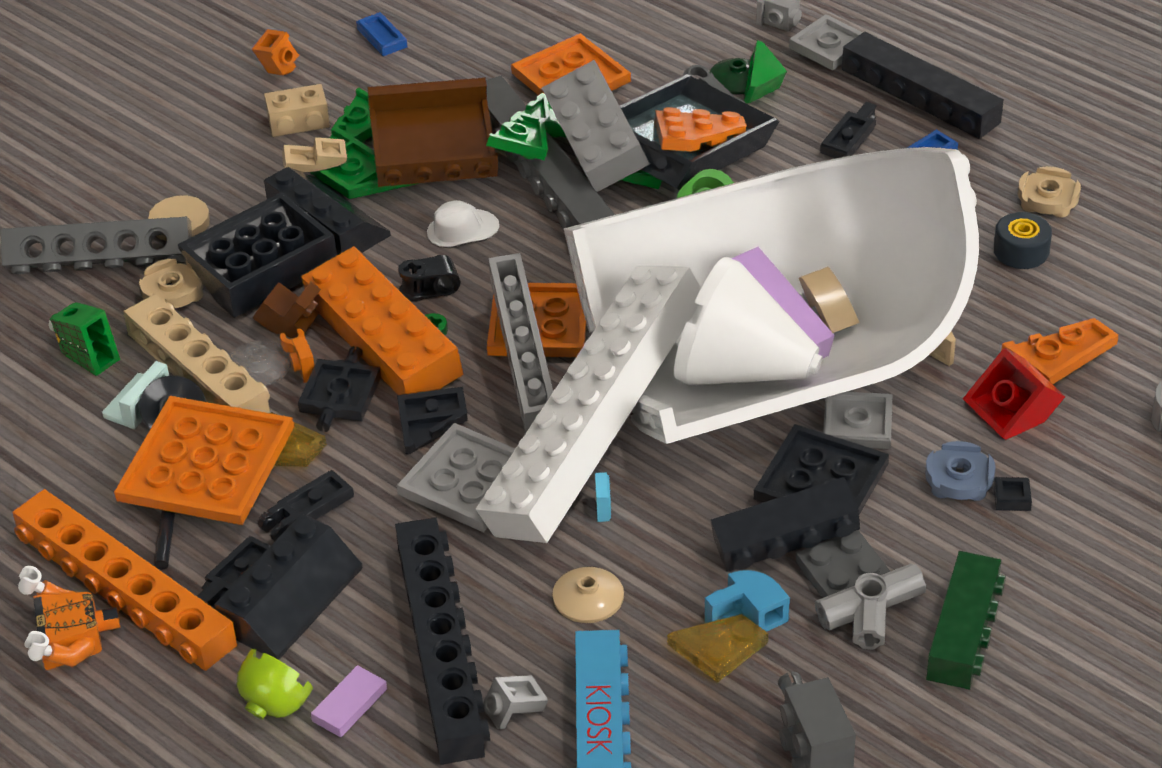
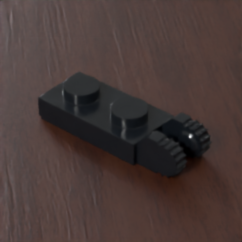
M330 470L277 501L275 506L261 514L257 524L264 531L271 530L269 536L275 542L301 514L316 520L353 498V488L336 472Z

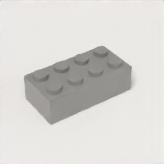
M595 60L542 87L549 104L596 192L649 165L641 145Z

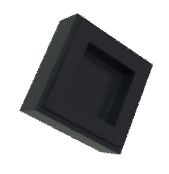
M994 477L993 486L996 510L1031 511L1032 498L1029 478Z

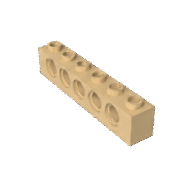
M154 294L123 311L128 335L158 362L167 364L168 371L174 376H181L193 381L202 390L206 402L270 413L268 403L270 394L266 386L261 382H256L243 366H238L233 362L225 350L218 349L208 335L205 333L201 334L195 329L188 318L180 316L171 303L164 302L159 296Z

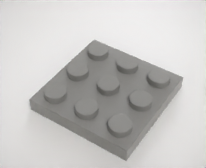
M454 423L397 484L398 495L484 532L488 527L476 511V508L515 448Z

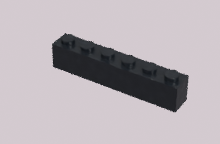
M864 31L843 46V71L978 139L984 137L1001 123L1004 99Z

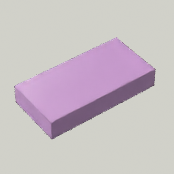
M357 665L311 712L312 722L342 737L387 690L386 681Z

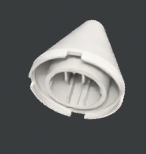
M726 256L721 258L709 273L694 303L699 305L692 322L686 321L675 359V379L687 385L807 379L810 373L816 375L823 356L818 355L819 347L739 261Z

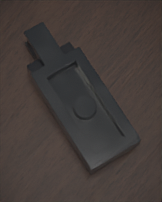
M865 102L857 113L848 111L820 145V153L835 159L852 156L874 130L876 125L875 108L877 105Z
M252 536L247 537L205 576L206 582L201 587L202 591L197 597L216 610L215 604L263 555L270 545Z

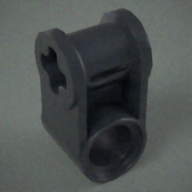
M447 255L406 260L398 267V274L402 278V285L399 291L411 302L451 295L459 289L461 284L453 260Z

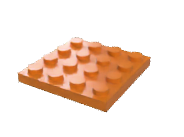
M169 396L115 489L117 502L243 525L295 427L293 418Z

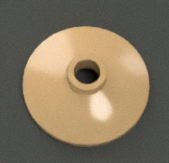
M582 567L571 570L561 576L553 588V603L559 613L572 621L580 623H595L611 617L620 609L624 600V589L620 580L611 572L596 567Z

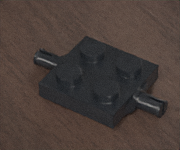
M352 346L344 360L317 359L298 401V408L301 413L320 415L316 423L318 430L323 431L324 429V432L329 431L334 418L363 421L381 379L380 367L359 363L363 354L361 348L356 347L355 349V346Z

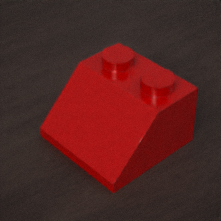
M1003 348L962 399L1003 439L1007 440L1044 423L1065 396L1024 357Z

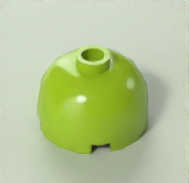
M255 649L249 651L237 673L236 685L238 692L247 702L244 707L245 710L262 720L266 715L275 718L291 715L304 704L313 687L309 681L303 687L296 681L300 674L280 660L266 653H263L260 659L257 658Z

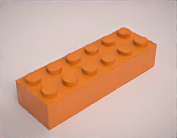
M355 246L301 276L304 289L310 281L321 289L314 298L318 302L315 309L320 312L319 314L351 347L355 346V349L356 347L362 349L363 354L361 357L369 366L380 367L381 378L397 395L439 390L464 375L458 348Z

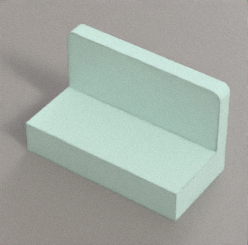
M155 361L144 374L137 373L102 411L103 418L135 429L143 421L139 410L141 395L151 382L158 378L169 376L167 364Z

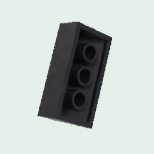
M286 167L264 180L267 199L282 192L334 234L337 255L353 246L363 253L391 236L387 228L314 176Z
M301 514L217 601L215 608L233 622L236 641L279 660L362 570V563L330 526Z

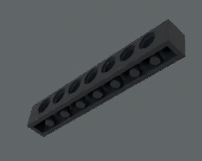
M437 517L395 524L397 547L440 765L485 757L484 742L490 741V732L487 718L480 719L479 713L484 712L481 690L474 691L472 685L478 684L475 662L468 663L467 657L472 656L469 635L461 634V630L466 629L463 607L456 608L455 603L460 602V594L457 581L450 582L449 578L455 576L452 556L444 555L445 551H449L446 530L439 531Z

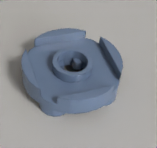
M963 441L947 442L942 444L941 450L936 451L934 454L933 450L928 455L925 469L926 480L931 486V492L938 498L948 497L958 500L971 499L980 501L986 497L987 491L993 485L995 477L994 459L990 454L987 458L986 455L980 452L981 447L973 443ZM963 468L964 473L956 472V469Z

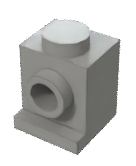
M800 0L757 1V25L762 26L765 23L788 32L801 19Z

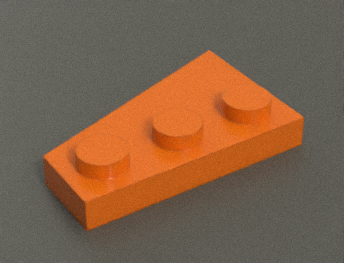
M1096 318L1060 327L1059 332L1043 337L1038 333L1029 336L1028 341L1015 344L1013 341L1002 343L1001 351L1003 348H1006L1024 357L1049 382L1055 384L1117 345L1119 334Z

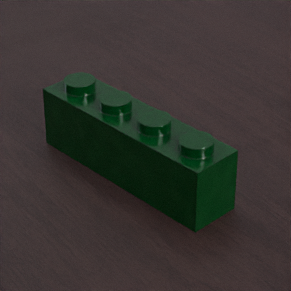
M964 551L958 552L928 656L926 680L970 690L974 675L981 676L985 655L980 654L981 648L988 649L992 628L987 627L988 621L994 623L996 621L999 601L994 599L995 595L1002 596L1006 581V575L1000 574L1002 559Z

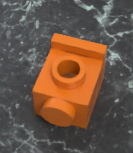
M267 29L252 48V51L265 70L270 74L284 76L291 73L296 67L294 62L299 57V54L289 41V34L287 32Z

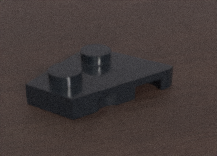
M463 386L397 395L406 454H411L441 437L454 423L461 425L468 421Z

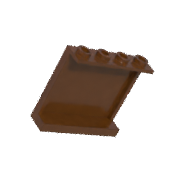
M486 77L368 87V104L378 187L498 176V153H495V148L486 146L488 137L492 133L487 102Z

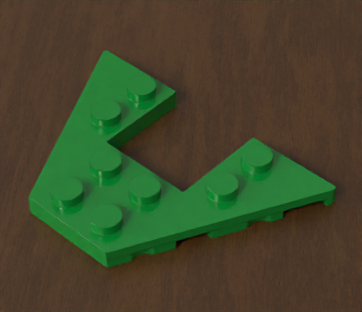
M357 88L356 96L350 106L346 105L344 115L337 119L331 129L330 139L345 140L346 163L325 170L313 171L310 174L348 199L415 185L403 184L378 187L374 150L362 143L372 137L368 93L361 88Z
M541 93L536 97L535 101H531L526 105L523 112L518 111L510 117L509 122H504L498 132L495 134L490 133L486 146L520 154L526 159L532 160L536 158L545 160L548 152L546 132L552 137H566L545 94ZM638 170L621 179L658 190L662 182L642 170Z

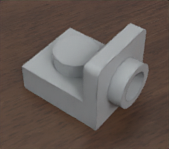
M532 675L495 677L483 705L496 728L505 729L512 713L542 712L546 707L548 699Z

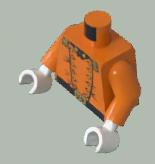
M25 566L19 575L21 579L18 584L19 591L25 595L32 594L34 591L37 592V596H33L37 631L29 633L24 645L26 648H29L28 656L31 660L39 661L42 658L45 670L62 665L74 667L89 656L100 653L102 650L100 632L121 628L117 607L96 611L92 593L63 589L47 580L40 582L42 575L36 567Z

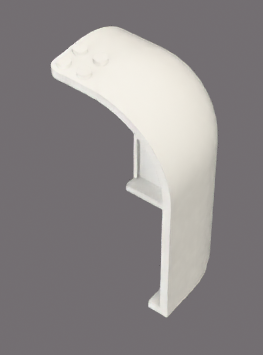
M921 147L847 156L766 174L564 228L576 285L589 333L595 330L601 318L605 315L637 266L689 267L700 287H702L709 273L721 258L725 256L734 258L756 247L763 251L808 305L809 303L799 277L829 267L843 287L859 320L858 324L833 333L835 336L829 356L822 359L816 375L810 373L807 379L687 385L674 377V365L682 336L681 333L632 409L633 415L630 416L633 424L643 433L668 444L874 384L897 376L925 359L947 337L960 318L968 302L977 271L979 255V232L975 212L977 199L974 190L970 187L968 177L970 164L966 155L961 154L957 149ZM811 307L812 310L819 316L816 307ZM694 314L692 315L691 319L689 320V323L692 322V319H693V317H694Z

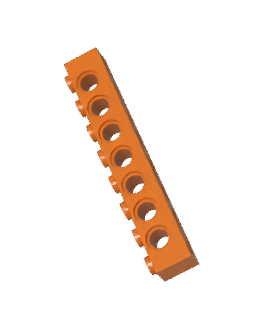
M43 489L12 512L16 524L14 531L21 542L24 544L30 543L38 549L39 553L46 560L50 561L52 559L60 565L69 577L75 576L84 583L91 593L100 594L107 599L112 608L117 607L118 611L122 610L129 615L139 628L145 627L151 631L161 644L173 647L187 663H195L201 669L207 671L237 646L234 625L230 619L46 489Z

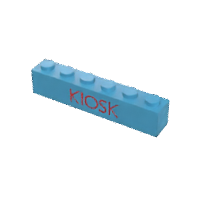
M619 630L575 631L577 768H631V762H623V755H631L630 732H622V725H630L629 702H622L621 696L629 695L628 673H621V667H628L627 645H620Z

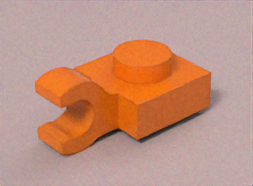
M297 329L298 337L288 339L285 333H281V347L285 352L289 353L293 371H299L303 382L306 383L315 365L304 331Z

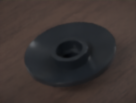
M181 376L158 378L151 382L141 395L139 404L141 418L145 425L151 429L169 396L206 402L202 390L193 381Z

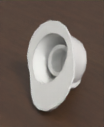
M457 200L449 201L442 204L435 211L434 221L427 229V236L432 244L439 247H453L464 243L481 241L491 238L497 233L500 227L499 220L488 211L476 209L471 204Z

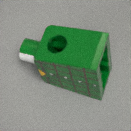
M75 302L50 318L49 328L55 332L63 355L93 375L98 376L120 360L105 310Z

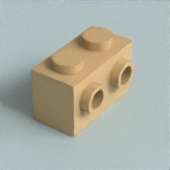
M322 84L264 93L272 137L330 127L328 107Z

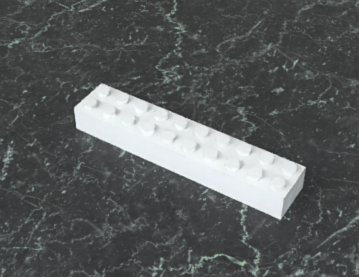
M637 266L633 270L631 276L617 294L615 300L601 318L599 324L585 342L558 386L553 390L552 395L478 504L476 511L494 537L548 543L684 330L686 321L689 322L699 304L694 302L701 287L689 267Z

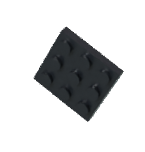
M794 424L756 485L754 500L764 503L845 477L860 515L889 464V454Z

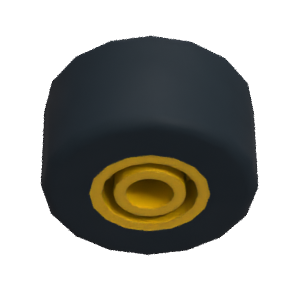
M1029 212L1007 214L996 224L994 254L1000 262L1016 269L1038 267L1049 257L1052 228L1045 219Z

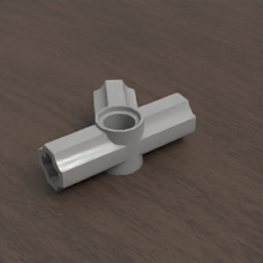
M908 564L883 575L866 573L857 578L855 586L816 600L815 610L821 625L829 631L854 621L853 643L859 645L862 649L875 650L878 646L885 644L886 608L926 593V584L922 572L916 564Z

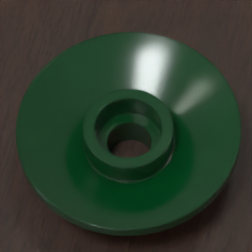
M729 58L716 63L709 73L711 74L712 72L714 77L731 94H744L750 59Z

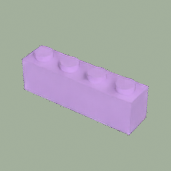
M756 247L731 258L739 261L819 347L818 355L823 356V358L829 356L835 335L763 251Z

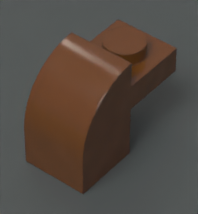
M310 281L298 297L278 282L252 318L273 333L279 335L285 333L286 337L297 338V329H302L305 333L320 313L315 309L318 302L314 298L321 289Z

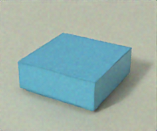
M607 472L595 473L597 522L610 521L609 475H607Z

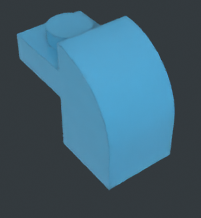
M751 570L732 572L728 574V587L716 590L711 595L705 597V623L713 631L743 617L757 635H760L789 621L790 597L773 578L764 573Z

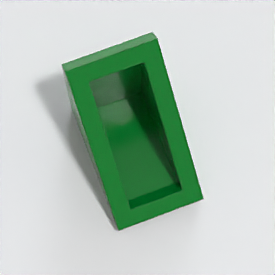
M757 40L750 56L743 100L747 104L779 89L787 73V70L762 41Z

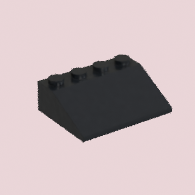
M282 192L178 244V249L212 297L233 318L262 304L278 282L287 289H291L302 283V275L337 256L334 234Z

